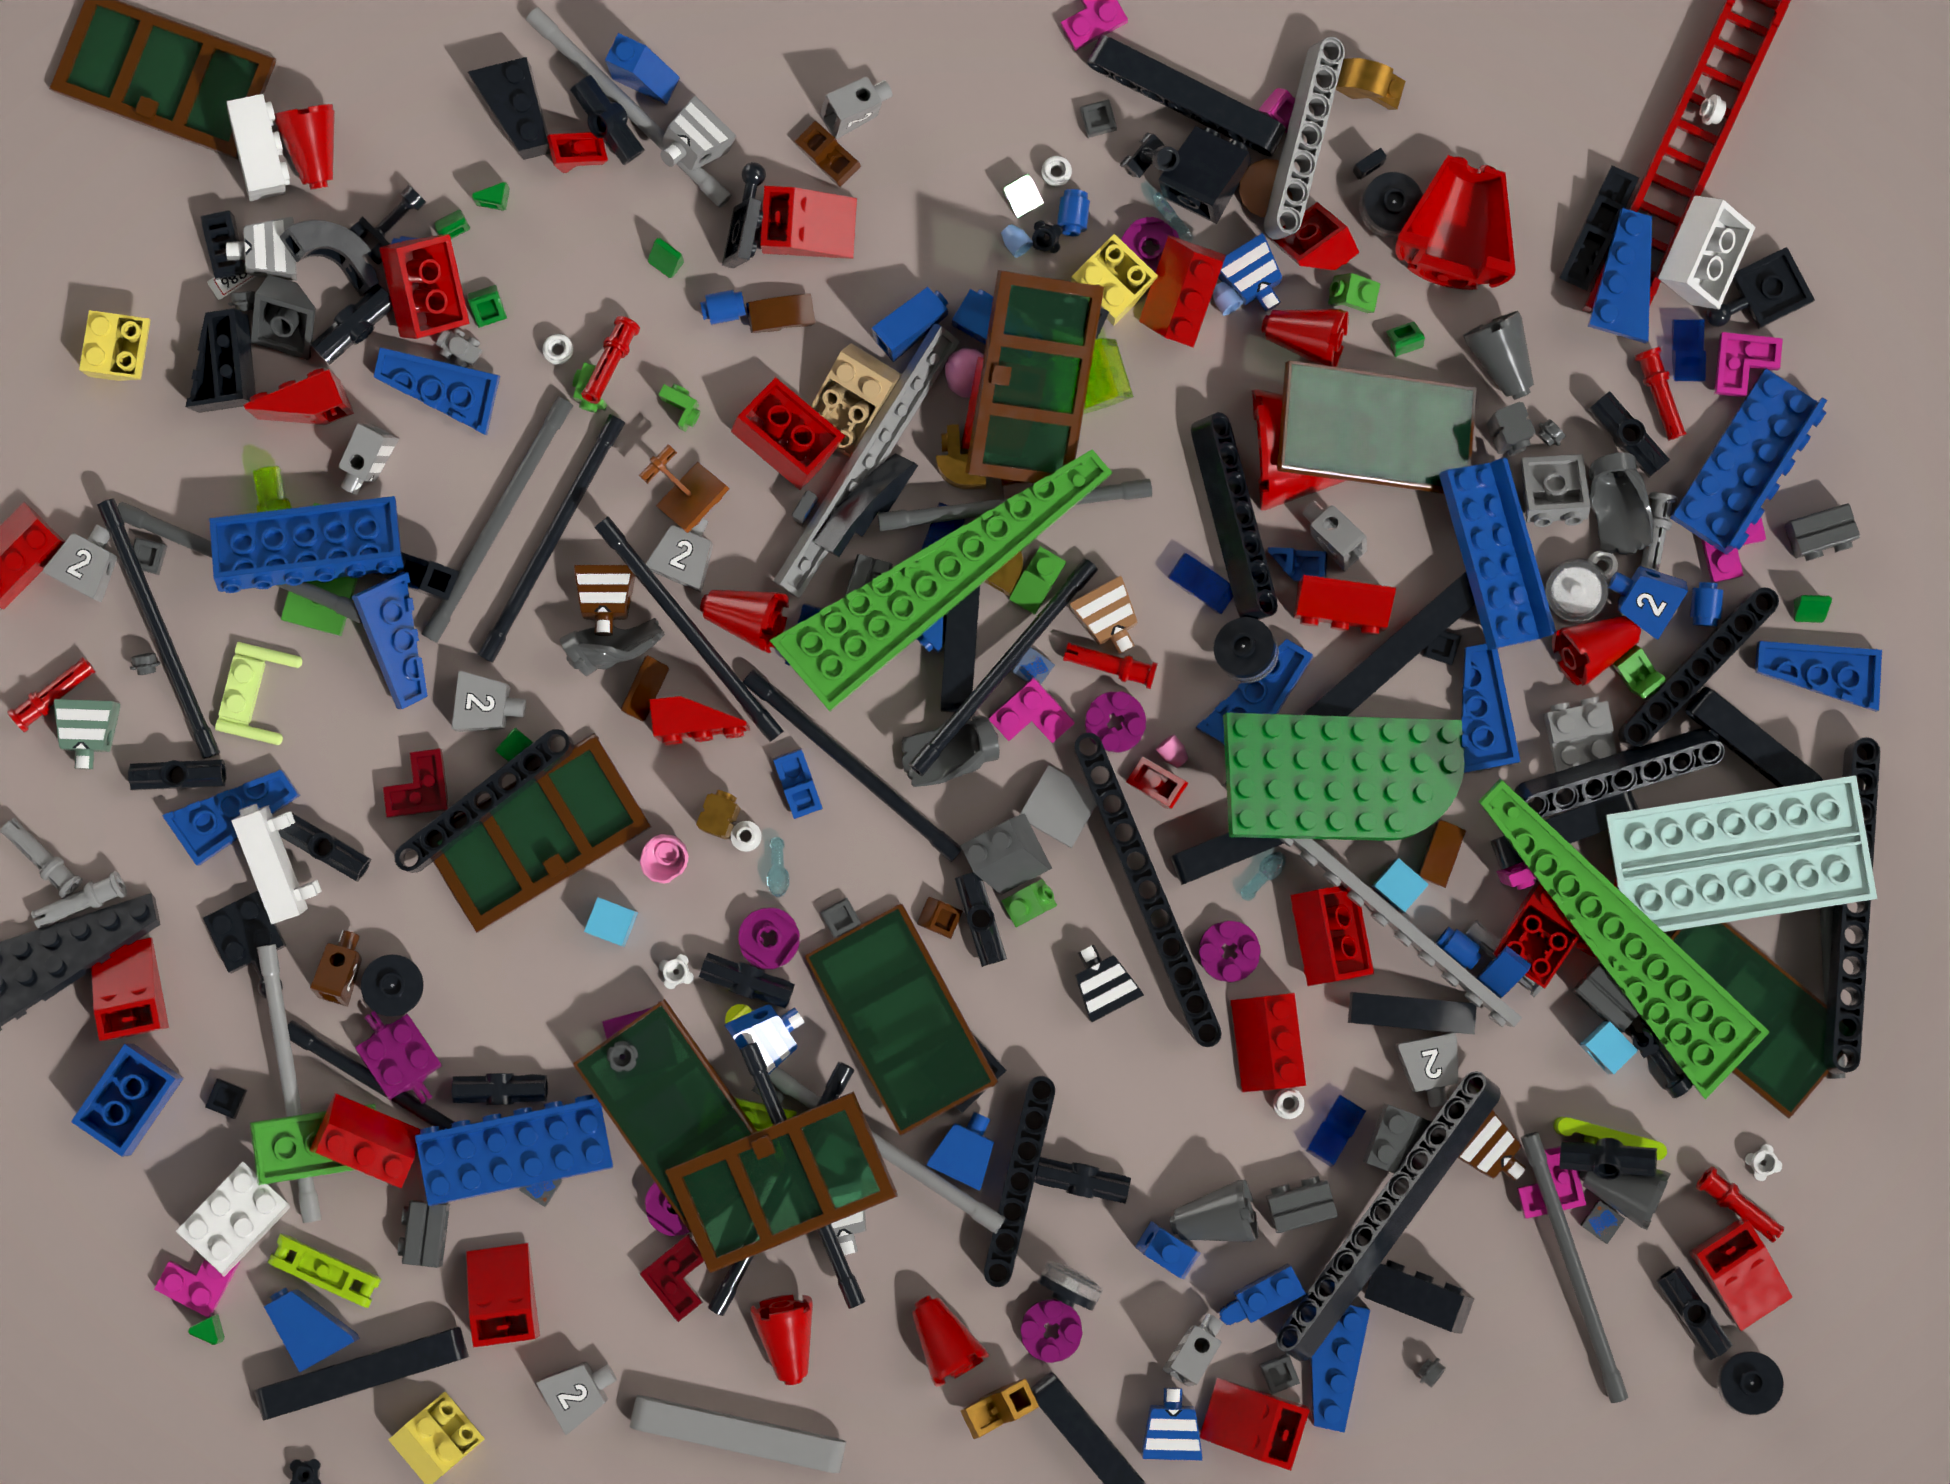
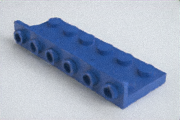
M1765 369L1670 519L1726 555L1734 548L1740 550L1749 537V534L1745 531L1750 523L1755 525L1765 511L1761 508L1762 504L1766 499L1770 501L1778 491L1780 485L1776 483L1781 474L1786 476L1795 464L1796 460L1792 459L1796 450L1801 452L1810 440L1811 436L1807 433L1811 426L1817 427L1824 418L1826 411L1823 410V407L1828 400L1822 397L1816 401L1773 372Z
M1500 458L1490 463L1449 469L1439 473L1488 651L1536 641L1553 635L1556 632L1508 459Z
M395 496L209 518L213 577L219 592L237 593L242 589H268L272 586L283 584L296 586L307 581L318 580L328 582L334 578L348 576L360 578L366 574L373 573L392 574L397 570L404 569Z
M584 1095L575 1098V1103L563 1105L562 1101H555L544 1104L545 1109L532 1112V1107L514 1110L513 1116L501 1118V1114L498 1113L482 1117L483 1122L471 1124L470 1120H462L452 1123V1128L440 1130L439 1126L421 1129V1134L415 1136L428 1206L612 1169L613 1163L601 1104L597 1098H593V1095Z

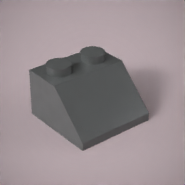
M1025 813L1011 818L960 845L973 872L1001 895L1052 869Z
M1384 1104L1363 1162L1395 1173L1432 1121L1389 1104Z

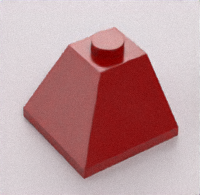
M1318 202L1305 210L1302 224L1296 233L1279 240L1270 238L1271 242L1299 266L1337 270L1360 253L1348 227Z

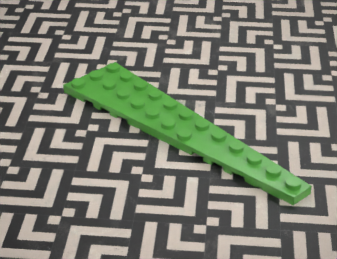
M1092 449L1059 468L1053 474L1034 483V485L1021 493L1007 499V501L994 509L985 512L967 525H963L894 566L891 570L877 576L871 582L845 595L844 598L823 608L812 617L791 627L771 639L770 642L829 712H831L1112 475V471Z
M1499 779L1478 802L1696 1090L1706 1100L1769 1034V1031L1503 780Z

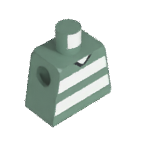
M54 699L60 749L75 751V769H93L94 752H110L120 704L114 701Z

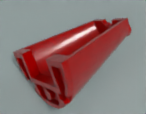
M1447 155L1398 235L1395 247L1398 259L1405 260L1408 263L1407 269L1418 277L1431 283L1454 289L1477 290L1478 285L1489 284L1491 288H1494L1512 279L1515 275L1516 267L1506 172L1496 170L1489 165H1482L1479 169L1473 168L1468 165V161L1465 158Z
M1253 389L1254 420H1257L1261 472L1258 480L1261 511L1347 481L1278 471L1277 461L1283 395ZM1296 398L1291 461L1335 466L1339 407ZM1354 410L1352 412L1348 468L1368 471L1369 465L1375 464L1374 446H1369L1368 437L1369 434H1373L1372 416H1365L1363 412Z

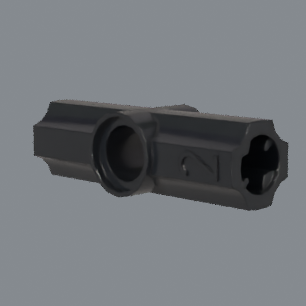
M592 75L586 76L570 89L588 115L587 124L591 133L597 138H604L623 165L630 163L645 151L627 125L628 117L624 107L617 102H610Z
M378 283L356 304H350L341 310L335 317L334 324L311 343L312 347L330 365L351 345L359 344L365 340L374 330V325L393 309L390 295Z
M1610 391L1588 409L1610 433L1615 445L1626 453L1635 456L1636 464L1648 478L1670 460L1646 433L1643 423L1634 419ZM1623 428L1634 430L1636 434L1635 441H1627L1624 438Z
M223 759L130 764L128 770V782L132 791L225 786L227 779ZM177 767H181L184 776L180 782L174 783L171 778L172 771Z
M292 813L295 823L280 829V837L307 852L313 858L324 862L354 881L359 882L368 870L372 859ZM328 839L331 843V849L327 854L321 855L318 846L322 840Z
M974 872L954 878L981 967L1006 960L1007 956L983 880ZM978 910H984L990 916V921L985 927H976L972 922V915Z
M707 953L699 975L703 980L729 988L731 992L753 1000L757 998L784 1009L787 1008L795 984L790 981L766 974L762 969L740 961L736 963L711 953Z
M487 1073L486 1076H453L452 1081L453 1103L458 1104L486 1102V1105H511L514 1102H546L548 1097L547 1075L542 1074L514 1075V1073Z
M1602 1138L1596 1144L1562 1141L1560 1169L1592 1171L1597 1177L1606 1180L1616 1179L1621 1174L1655 1176L1657 1170V1148L1624 1146L1623 1143L1614 1138Z
M1040 1157L1034 1183L1066 1190V1193L1091 1199L1098 1197L1126 1204L1131 1177L1100 1171L1098 1167L1072 1162L1070 1164Z
M1679 1266L1668 1270L1656 1280L1677 1311L1679 1319L1687 1326L1709 1360L1721 1356L1733 1346L1711 1314L1709 1306L1702 1301ZM1698 1305L1701 1309V1315L1697 1320L1690 1321L1688 1310L1691 1306Z

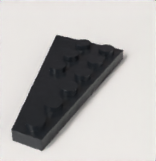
M146 894L1 941L0 1031L3 1030L1 1026L13 1018L18 1020L27 1014V1009L41 1000H48L87 974L85 971L96 963L100 962L102 964L110 959V954L123 945H131L161 925L156 899L153 894Z

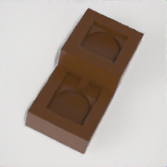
M814 121L794 141L802 152L839 187L861 167L859 161L838 144L836 138L817 121Z
M811 293L774 297L746 303L751 333L780 331L783 328L812 326L816 323Z

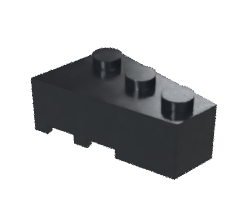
M527 57L468 71L473 83L523 160L550 154L547 139L548 131L532 68Z
M235 308L206 312L197 351H200L196 370L193 369L191 378L193 379L190 398H187L185 407L198 413L243 407V404L250 402V397L256 394L248 315Z
M1388 1259L1386 1265L1380 1263L1372 1274L1364 1298L1449 1332L1462 1334L1474 1302V1298L1462 1294L1463 1288L1445 1282L1444 1287L1432 1283L1434 1277L1416 1271L1415 1276L1403 1272L1404 1265Z

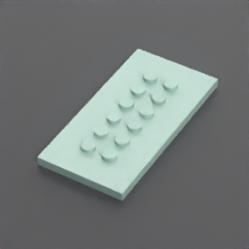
M1856 775L1606 815L1618 890L1663 932L1877 899Z

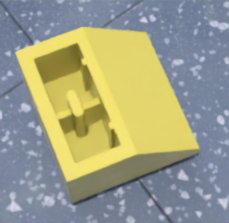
M1113 234L1071 276V281L1091 285L1099 284L1104 287L1101 308L1109 311L1106 319L1115 326L1139 301L1158 275L1122 240ZM1083 296L1086 300L1090 301V297Z
M89 310L79 370L88 377L115 381L141 380L151 320L149 318Z
M444 1392L388 1440L424 1484H433L485 1439L449 1395Z

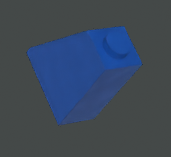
M620 33L617 34L605 59L614 81L666 105L680 79L646 45Z
M926 287L872 327L873 340L895 362L924 337L934 323L939 324L948 316V309L946 307L949 304L948 301L938 290L933 293L929 287Z
M284 1288L271 1295L270 1299L272 1302L264 1306L299 1372L306 1370L360 1339L354 1330L299 1289L288 1292L287 1288Z

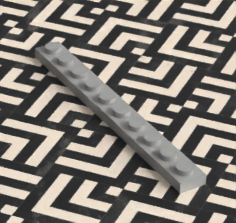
M933 324L773 580L792 595L798 598L801 597L828 554V551L820 548L813 541L848 495L872 471L886 461L944 368L948 357L960 341L942 326Z
M1279 838L1287 846L1291 847L1294 844L1302 851L1300 857L1309 865L1314 867L1317 864L1326 872L1323 876L1334 886L1338 887L1341 884L1349 891L1347 897L1356 905L1362 907L1365 904L1373 912L1370 916L1383 927L1387 924L1396 931L1394 937L1403 945L1409 947L1412 944L1419 950L1420 953L1417 956L1430 967H1433L1434 964L1443 971L1441 977L1453 987L1459 984L1466 990L1467 993L1464 996L1477 1007H1480L1481 1004L1490 1011L1489 1018L1501 1027L1505 1024L1515 1027L1522 1019L1518 1013L1313 839Z

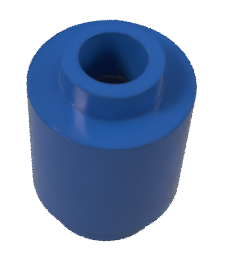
M1067 189L1064 191V195L1060 197L1057 224L1062 227V234L1076 237L1080 236L1081 232L1087 230L1090 207L1087 192L1079 189Z
M733 289L705 295L706 301L700 302L703 319H710L711 325L739 320V316L746 315L742 291L734 292Z
M1699 582V588H1692L1690 617L1693 618V625L1718 626V619H1721L1724 591L1717 589L1718 583Z
M1447 927L1435 943L1463 968L1467 967L1470 970L1482 956L1478 953L1481 946L1458 929L1453 930Z

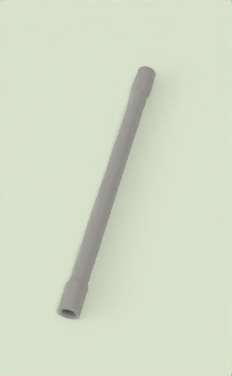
M539 7L532 10L527 16L526 21L545 39L549 40L585 76L592 75L605 95L612 102L621 104L627 113V117L663 151L666 148L662 143L665 132L566 37ZM681 161L676 163L719 208L725 205L732 195L703 168L700 167L693 171L689 170Z
M276 944L257 947L261 974L264 977L287 1117L302 1115L279 977L280 967ZM313 1177L297 1179L303 1223L321 1220L318 1195L314 1187Z
M779 1067L769 1074L775 1088L786 1095L792 1096L810 1109L817 1106L821 1097L800 1084L794 1077ZM841 1111L828 1116L827 1120L858 1140L847 1114ZM871 1131L883 1158L969 1214L972 1219L996 1234L1003 1224L1005 1217L984 1203L976 1201Z

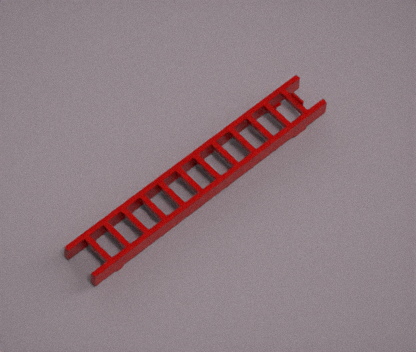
M1725 0L1630 205L1629 210L1638 212L1639 209L1676 226L1668 244L1652 237L1651 247L1663 252V256L1656 271L1651 270L1650 305L1661 283L1658 277L1694 196H1701L1791 0H1754L1775 10L1768 28L1731 12L1736 0ZM1726 20L1763 37L1755 55L1718 38ZM1714 47L1751 64L1743 82L1706 66ZM1701 74L1738 91L1731 108L1726 107L1723 116L1726 119L1718 136L1681 119L1689 101L1701 106L1706 99L1693 92ZM1676 128L1713 144L1706 163L1668 146ZM1664 155L1701 172L1693 190L1656 174ZM1651 182L1688 198L1681 217L1643 200ZM1606 260L1582 309L1585 312L1590 313L1593 308Z

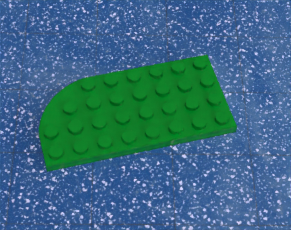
M1226 713L1223 715L1229 837L1401 840L1413 836L1435 823L1451 806L1462 783L1465 766L1464 748L1461 747L1463 734L1462 720Z

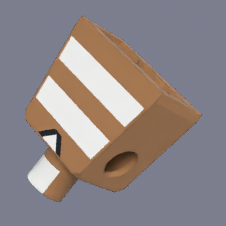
M1121 576L1069 604L1072 613L1098 645L1111 640L1119 654L1135 646L1127 630L1136 626L1138 622Z

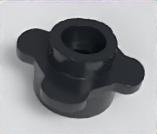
M1042 220L1037 221L1034 224L1035 232L1032 235V246L1043 252L1057 253L1061 248L1059 237L1063 233L1062 227L1058 224L1053 226L1045 224ZM1045 234L1049 235V239L1045 238Z
M299 1459L292 1461L290 1469L293 1479L290 1481V1484H321L319 1479L321 1463L317 1459L301 1462ZM303 1472L308 1473L307 1478L303 1477Z

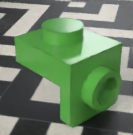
M1353 273L1335 275L1329 288L1328 304L1332 306L1345 305L1365 313H1374L1380 283Z
M584 362L582 370L577 369L574 375L572 386L576 387L573 398L577 403H580L579 408L593 413H596L597 409L605 411L607 407L605 400L600 399L598 404H593L582 397L581 393L596 367Z
M664 384L659 397L662 401L684 411L678 422V427L686 432L688 426L694 427L700 416L699 404L697 400L688 396L690 392L677 384H673L671 388Z
M1637 645L1613 663L1629 691L1642 699L1656 693L1660 686L1666 682L1664 675L1655 670L1642 648Z
M1043 879L1002 900L1016 928L1057 906L1052 889L1046 885Z

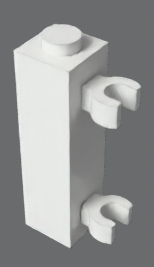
M253 804L240 809V815L231 821L271 924L300 915L308 909L305 899L318 895L317 893L322 892L318 880L299 886L278 831L295 823L292 812L289 811L273 817L269 805L258 809L257 804Z

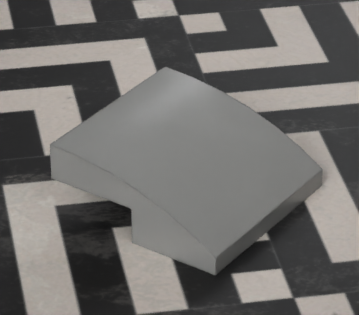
M1048 765L1020 815L1025 813L1030 825L1072 848L1095 809L1096 803L1088 787Z

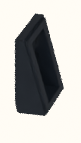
M227 210L201 216L202 228L215 279L219 280L246 274L243 260H235L236 264L220 267L219 264L229 260H227L226 253L218 255L217 251L226 249V242H240L235 216L232 212ZM224 224L227 225V227H223V228H219V229H214V230H213V228H212V227L220 226V225H224ZM227 235L230 237L229 240L215 242L214 239Z

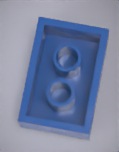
M134 1043L124 1044L71 1122L121 1157L130 1156L184 1077Z

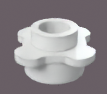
M680 954L676 959L670 961L662 960L660 962L659 970L663 972L666 988L674 989L678 984H690L693 981L694 975L689 971L687 965L689 959L687 956ZM674 969L679 970L678 975H675L673 973Z
M1764 1144L1759 1151L1748 1153L1745 1157L1746 1164L1752 1167L1754 1178L1758 1181H1764L1768 1175L1774 1172L1778 1173L1782 1169V1163L1773 1153L1774 1149L1771 1145ZM1766 1160V1165H1761V1161Z

